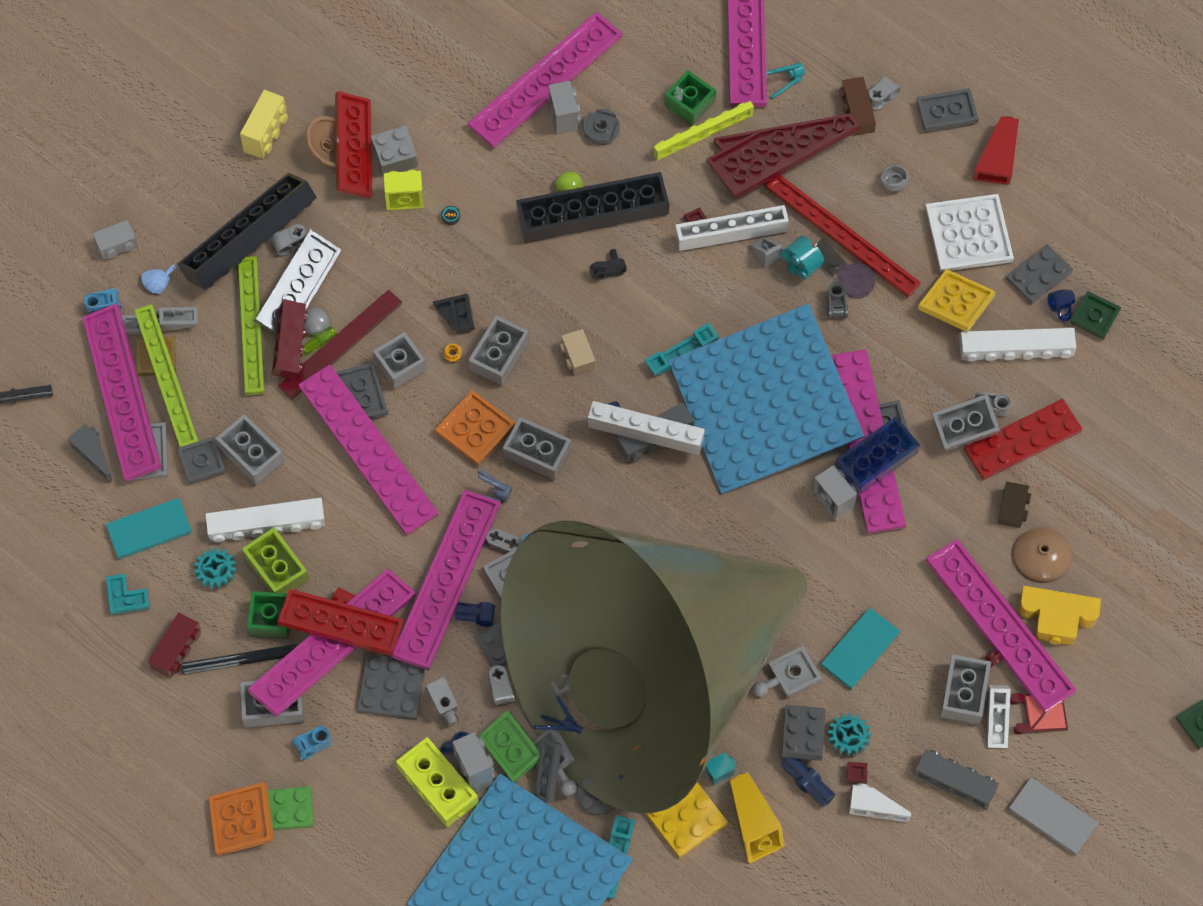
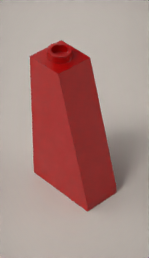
M1010 116L1000 117L975 168L973 180L1010 185L1019 119Z

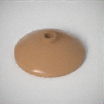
M328 116L318 117L306 129L305 140L307 147L314 158L320 163L336 168L335 118Z
M1039 527L1026 531L1018 538L1014 547L1013 558L1016 567L1026 578L1035 582L1048 583L1058 580L1068 571L1072 561V551L1069 543L1060 533L1049 528ZM1041 548H1046L1048 551L1043 552Z

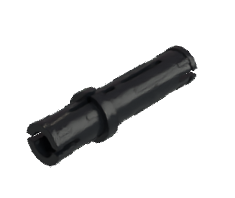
M49 384L17 390L11 388L10 391L0 392V403H17V401L53 396L52 386ZM41 391V393L25 395V393ZM21 394V396L5 398V396Z

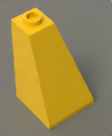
M746 772L730 780L748 864L785 847L782 825L750 774Z

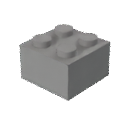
M570 81L548 85L549 106L556 134L577 131L578 123H581V110L579 103H576L575 87H571Z
M406 125L371 135L372 148L383 177L384 173H389L390 171L402 172L418 167L417 154Z
M405 332L373 350L375 363L394 389L426 371V360Z
M833 465L815 477L812 493L835 522L854 510L857 491L852 484H848L845 480V475L840 469L837 470Z

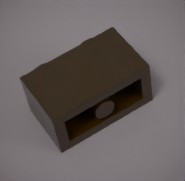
M1006 481L998 524L1021 528L1022 522H1026L1028 510H1025L1026 504L1029 505L1031 493H1028V485Z

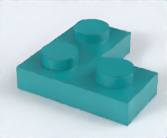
M125 573L106 576L111 615L150 609L147 588L128 591Z

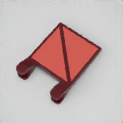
M1011 694L1010 704L1024 703L1027 724L1017 723L1015 725V735L1068 730L1064 701L1044 713L1030 694Z

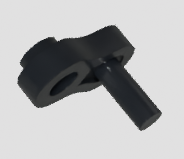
M616 249L609 251L611 260L597 261L591 264L589 271L593 279L601 280L606 277L621 276L627 271L625 260L618 258Z

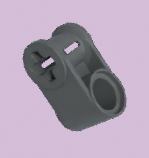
M833 282L830 284L827 294L828 319L841 316L848 318L845 286L841 282ZM833 291H838V292H840V294H839V295H835V294H833L832 292H833Z

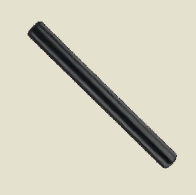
M297 644L181 663V670L183 674L284 658L297 647Z

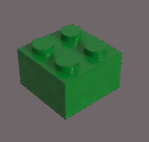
M687 70L665 93L664 105L688 123L694 125L716 101V89Z
M251 591L247 624L249 636L289 639L290 628L278 625L287 593Z

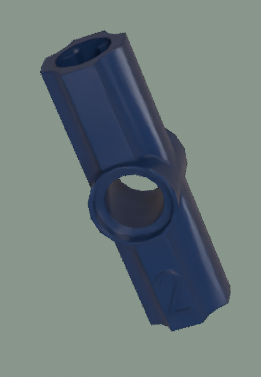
M786 757L781 763V767L795 780L800 790L806 794L809 793L822 807L827 806L833 800L836 794L821 780L820 775L812 767L808 768L797 758Z

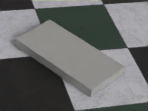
M1032 777L1008 809L1075 856L1099 823Z

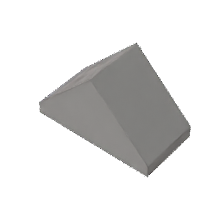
M763 237L750 244V248L764 268L781 259L780 252L782 251V246L778 242Z

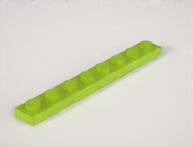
M257 256L245 257L238 264L246 396L265 394L261 325L254 321L260 312L258 260Z
M153 305L135 309V315L179 446L183 447L198 442Z

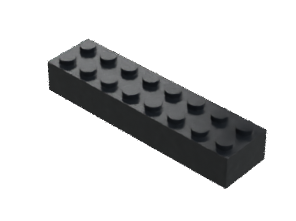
M288 172L178 262L177 265L187 281L206 290L212 287L219 278L225 276L235 265L240 264L248 254L253 253L259 245L268 241L271 235L281 230L288 221L297 217L298 213L310 206L317 197L306 180Z
M658 172L516 200V211L523 240L526 243L668 215L669 200L662 174Z

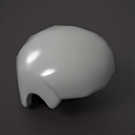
M893 165L883 169L880 179L885 189L894 192L902 190L907 185L909 175L905 168Z
M310 308L307 310L308 316L303 327L306 328L307 334L322 335L325 330L330 329L331 319L326 311L320 308Z

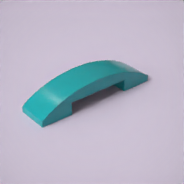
M707 323L693 331L692 336L663 353L661 351L645 359V362L654 376L672 370L668 360L717 341L719 336L711 324Z
M616 815L609 844L627 855L636 820ZM620 880L609 894V898H615Z

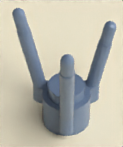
M479 470L478 472L481 475H478V478L495 486L493 494L496 496L485 497L499 502L502 500L507 501L512 487Z

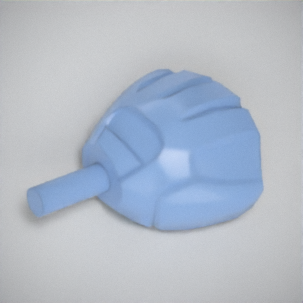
M173 264L166 271L151 269L143 272L141 278L144 287L153 294L160 295L169 282L170 277L168 275L176 266Z

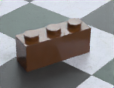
M864 76L842 80L839 95L840 98L844 99V114L851 113L861 128L853 136L874 133L876 121Z

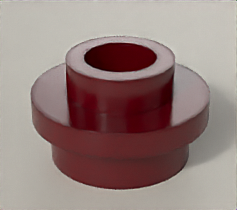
M993 650L984 656L985 661H990V667L1002 660L1000 657L1001 653H995Z

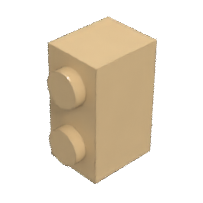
M581 329L562 335V343H559L562 354L567 356L566 364L568 370H572L574 376L596 369V360L584 330Z

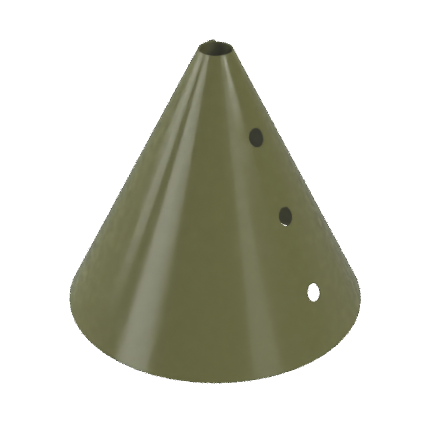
M562 520L543 525L530 533L513 554L505 575L501 597V628L504 651L521 705L538 737L550 727L556 726L574 758V761L563 770L581 787L584 778H591L593 783L584 788L587 792L615 808L628 812L644 814L667 810L684 799L696 785L805 596L807 581L799 569L791 566L578 521ZM579 541L589 543L588 545L579 548L571 546L573 543ZM571 668L569 686L572 698L579 710L598 725L610 728H624L617 731L602 732L583 726L569 712L564 694L556 695L551 682L554 681L559 690L564 688L566 678L562 677V675H567ZM706 757L705 762L702 765H700L702 760Z

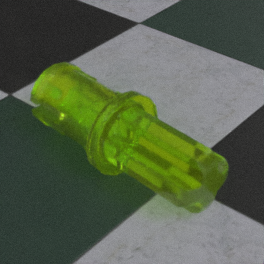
M329 326L323 332L315 334L313 339L303 345L304 353L308 355L318 347H323L325 343L337 335L335 329Z

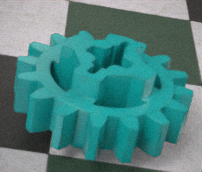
M217 547L216 551L209 548V553L203 550V557L197 556L199 563H194L196 569L194 573L195 576H198V582H202L203 587L209 584L212 590L215 585L219 589H221V584L223 583L228 586L227 580L233 581L234 577L232 574L237 573L236 568H234L237 566L236 562L232 561L234 559L233 555H228L226 549L221 552L220 547Z
M849 712L848 717H845L843 713L841 714V719L835 717L834 723L829 725L831 730L827 734V736L831 737L829 738V743H834L833 750L839 748V754L841 755L845 751L847 756H850L851 752L858 755V750L864 752V745L868 746L870 743L868 739L871 738V733L868 732L870 725L865 726L866 719L860 721L859 714L854 718L851 712Z

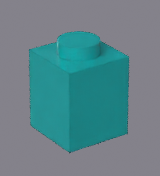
M723 752L709 760L704 771L715 786L735 775L736 763L731 756L728 757L726 752Z

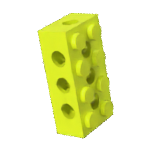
M428 737L396 761L399 772L447 828L478 804L477 794ZM422 766H429L427 769H421ZM436 780L441 781L440 784H433ZM448 795L454 796L452 799H446L445 797Z

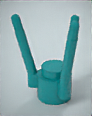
M801 62L766 71V75L787 71L788 77L794 79L775 92L771 99H774L795 83L802 81L801 77L805 75V69Z

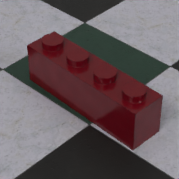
M284 299L279 305L271 373L273 376L293 380L297 374L301 373L302 363H300V357H302L304 352L302 339H304L306 334V328L303 327L308 316V311H305V303Z

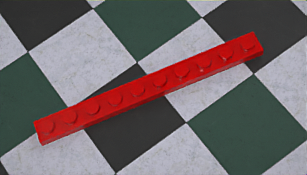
M778 175L766 185V189L907 298L919 288L920 281L783 176Z

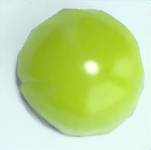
M563 172L555 181L557 192L584 187L582 178L576 172Z

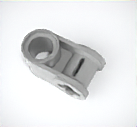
M887 76L882 78L869 91V99L873 111L882 109L900 92L901 87Z
M296 224L275 233L271 237V241L278 255L285 256L298 249L302 243L300 240L302 239L303 241L306 236V229L303 225Z
M977 392L975 394V398L986 394L989 396L996 417L1002 418L1009 414L1011 399L1007 395ZM999 404H1003V405H1005L1006 407L1001 408V407H999L998 405H999Z
M500 665L493 666L489 671V680L495 706L514 702L512 687L505 668ZM496 674H499V676L501 677V679H497V677H495V675H496Z

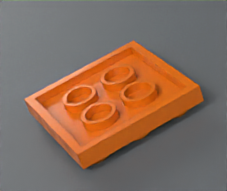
M471 390L435 429V433L479 466L513 430L516 423L475 391Z
M265 782L209 796L216 855L221 856L274 841L268 788Z

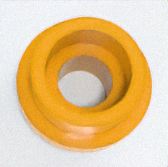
M449 344L443 350L444 358L449 362H456L462 357V349L457 344Z

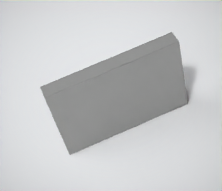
M166 422L151 423L162 468L133 480L168 477Z

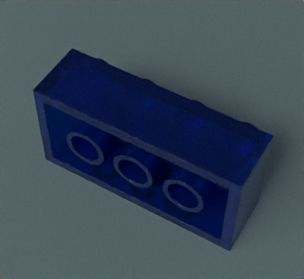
M896 416L835 460L834 466L837 470L842 471L848 484H852L855 487L857 496H859L918 454L920 444Z

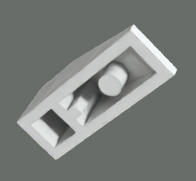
M988 685V748H1008L1010 688L1008 685Z
M866 784L853 785L849 814L909 823L911 812Z

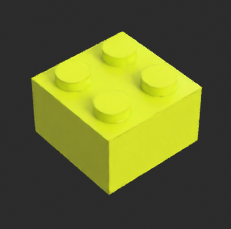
M408 170L407 172L390 171L389 173H384L387 210L424 208L421 171Z

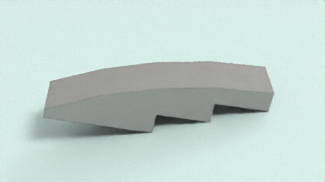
M197 307L159 308V311H155L161 332L198 326ZM122 315L127 335L142 334L136 315Z

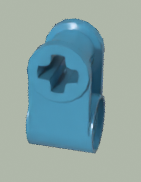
M107 289L87 294L84 298L87 314L116 303L121 310L122 305L118 300V290Z
M324 726L316 727L292 740L293 746H296L300 754V760L312 757L316 753L328 748L332 743L329 730ZM320 735L327 736L323 741L317 740Z

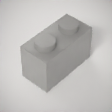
M128 220L93 233L95 243L103 260L114 258L117 254L129 252L138 247Z

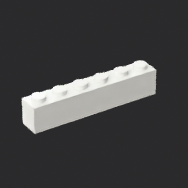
M785 205L676 224L675 238L678 250L683 251L788 232L789 220Z
M1074 328L961 332L959 338L961 360L968 362L976 360L994 361L996 359L1013 360L1015 358H1023L1025 360L1033 358L1050 359L1052 357L1070 358L1074 356L1076 351Z
M596 401L592 402L588 415L589 428L695 455L700 454L704 440L705 429Z
M322 498L206 513L209 541L214 543H222L230 539L242 540L244 537L251 536L258 538L273 527L279 534L287 531L300 532L302 529L309 528L317 530L325 526Z

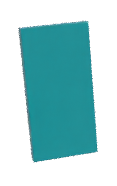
M180 498L106 524L118 559L192 533Z
M869 608L821 663V667L852 690L899 636L901 631L873 609Z

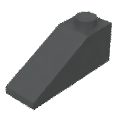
M84 424L68 438L70 446L110 483L113 480L98 437L99 433L95 428H89Z

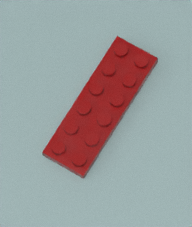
M338 91L335 94L336 191L369 199L372 197L371 99Z
M1062 398L1001 428V433L965 446L964 451L984 481L1081 433L1082 427Z
M289 589L278 625L393 656L404 619Z

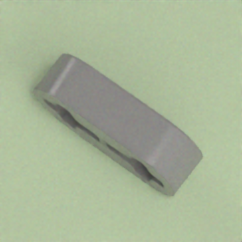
M496 528L489 530L486 536L488 546L506 554L516 548L518 549L521 545V540L517 536ZM498 535L499 540L496 539L493 542L491 537ZM515 542L516 547L510 549L509 544Z

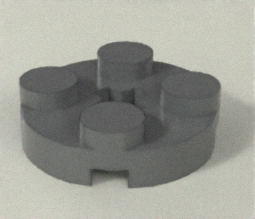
M597 109L596 112L587 114L583 123L585 137L597 144H611L620 132V122L616 118L615 113L608 109ZM605 124V129H599L597 125Z
M589 777L582 780V787L579 786L577 793L580 806L591 815L600 816L608 813L613 806L600 799L596 800L595 796L587 792L584 788L592 784L593 780Z

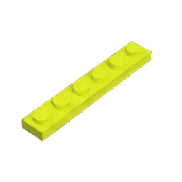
M751 101L741 103L730 111L726 110L715 118H709L698 126L694 125L683 133H677L666 141L658 142L654 146L656 160L658 161L753 116V104Z

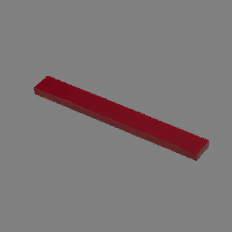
M388 289L304 362L300 374H297L293 380L286 378L278 385L279 388L293 400L302 392L299 388L300 383L328 365L332 366L402 304V301Z

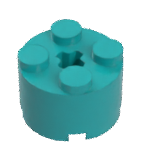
M800 236L780 252L781 258L788 265L787 271L792 276L796 274L803 280L816 272L824 263L821 251L817 246L813 248L810 245L812 241L805 236Z

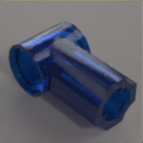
M458 602L455 620L475 622L477 625L490 627L493 625L496 606L489 602H480L479 604Z

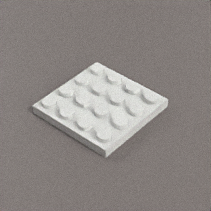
M998 194L926 204V214L940 272H944L946 269L954 271L1013 262L1014 257Z

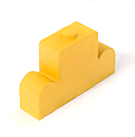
M1023 586L1019 612L1027 619L1034 618L1035 616L1038 617L1035 633L1037 640L1049 641V643L1054 645H1073L1077 637L1078 623L1084 628H1091L1096 624L1100 614L1101 598Z

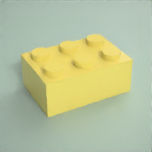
M263 90L240 133L245 153L264 160L266 154L271 152L274 139L279 137L282 124L285 125L288 119L287 106L283 96Z

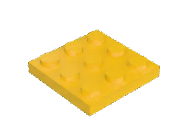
M946 269L920 302L918 310L965 332H969L995 297L996 291Z
M698 782L678 804L660 812L645 813L679 859L728 825V821Z

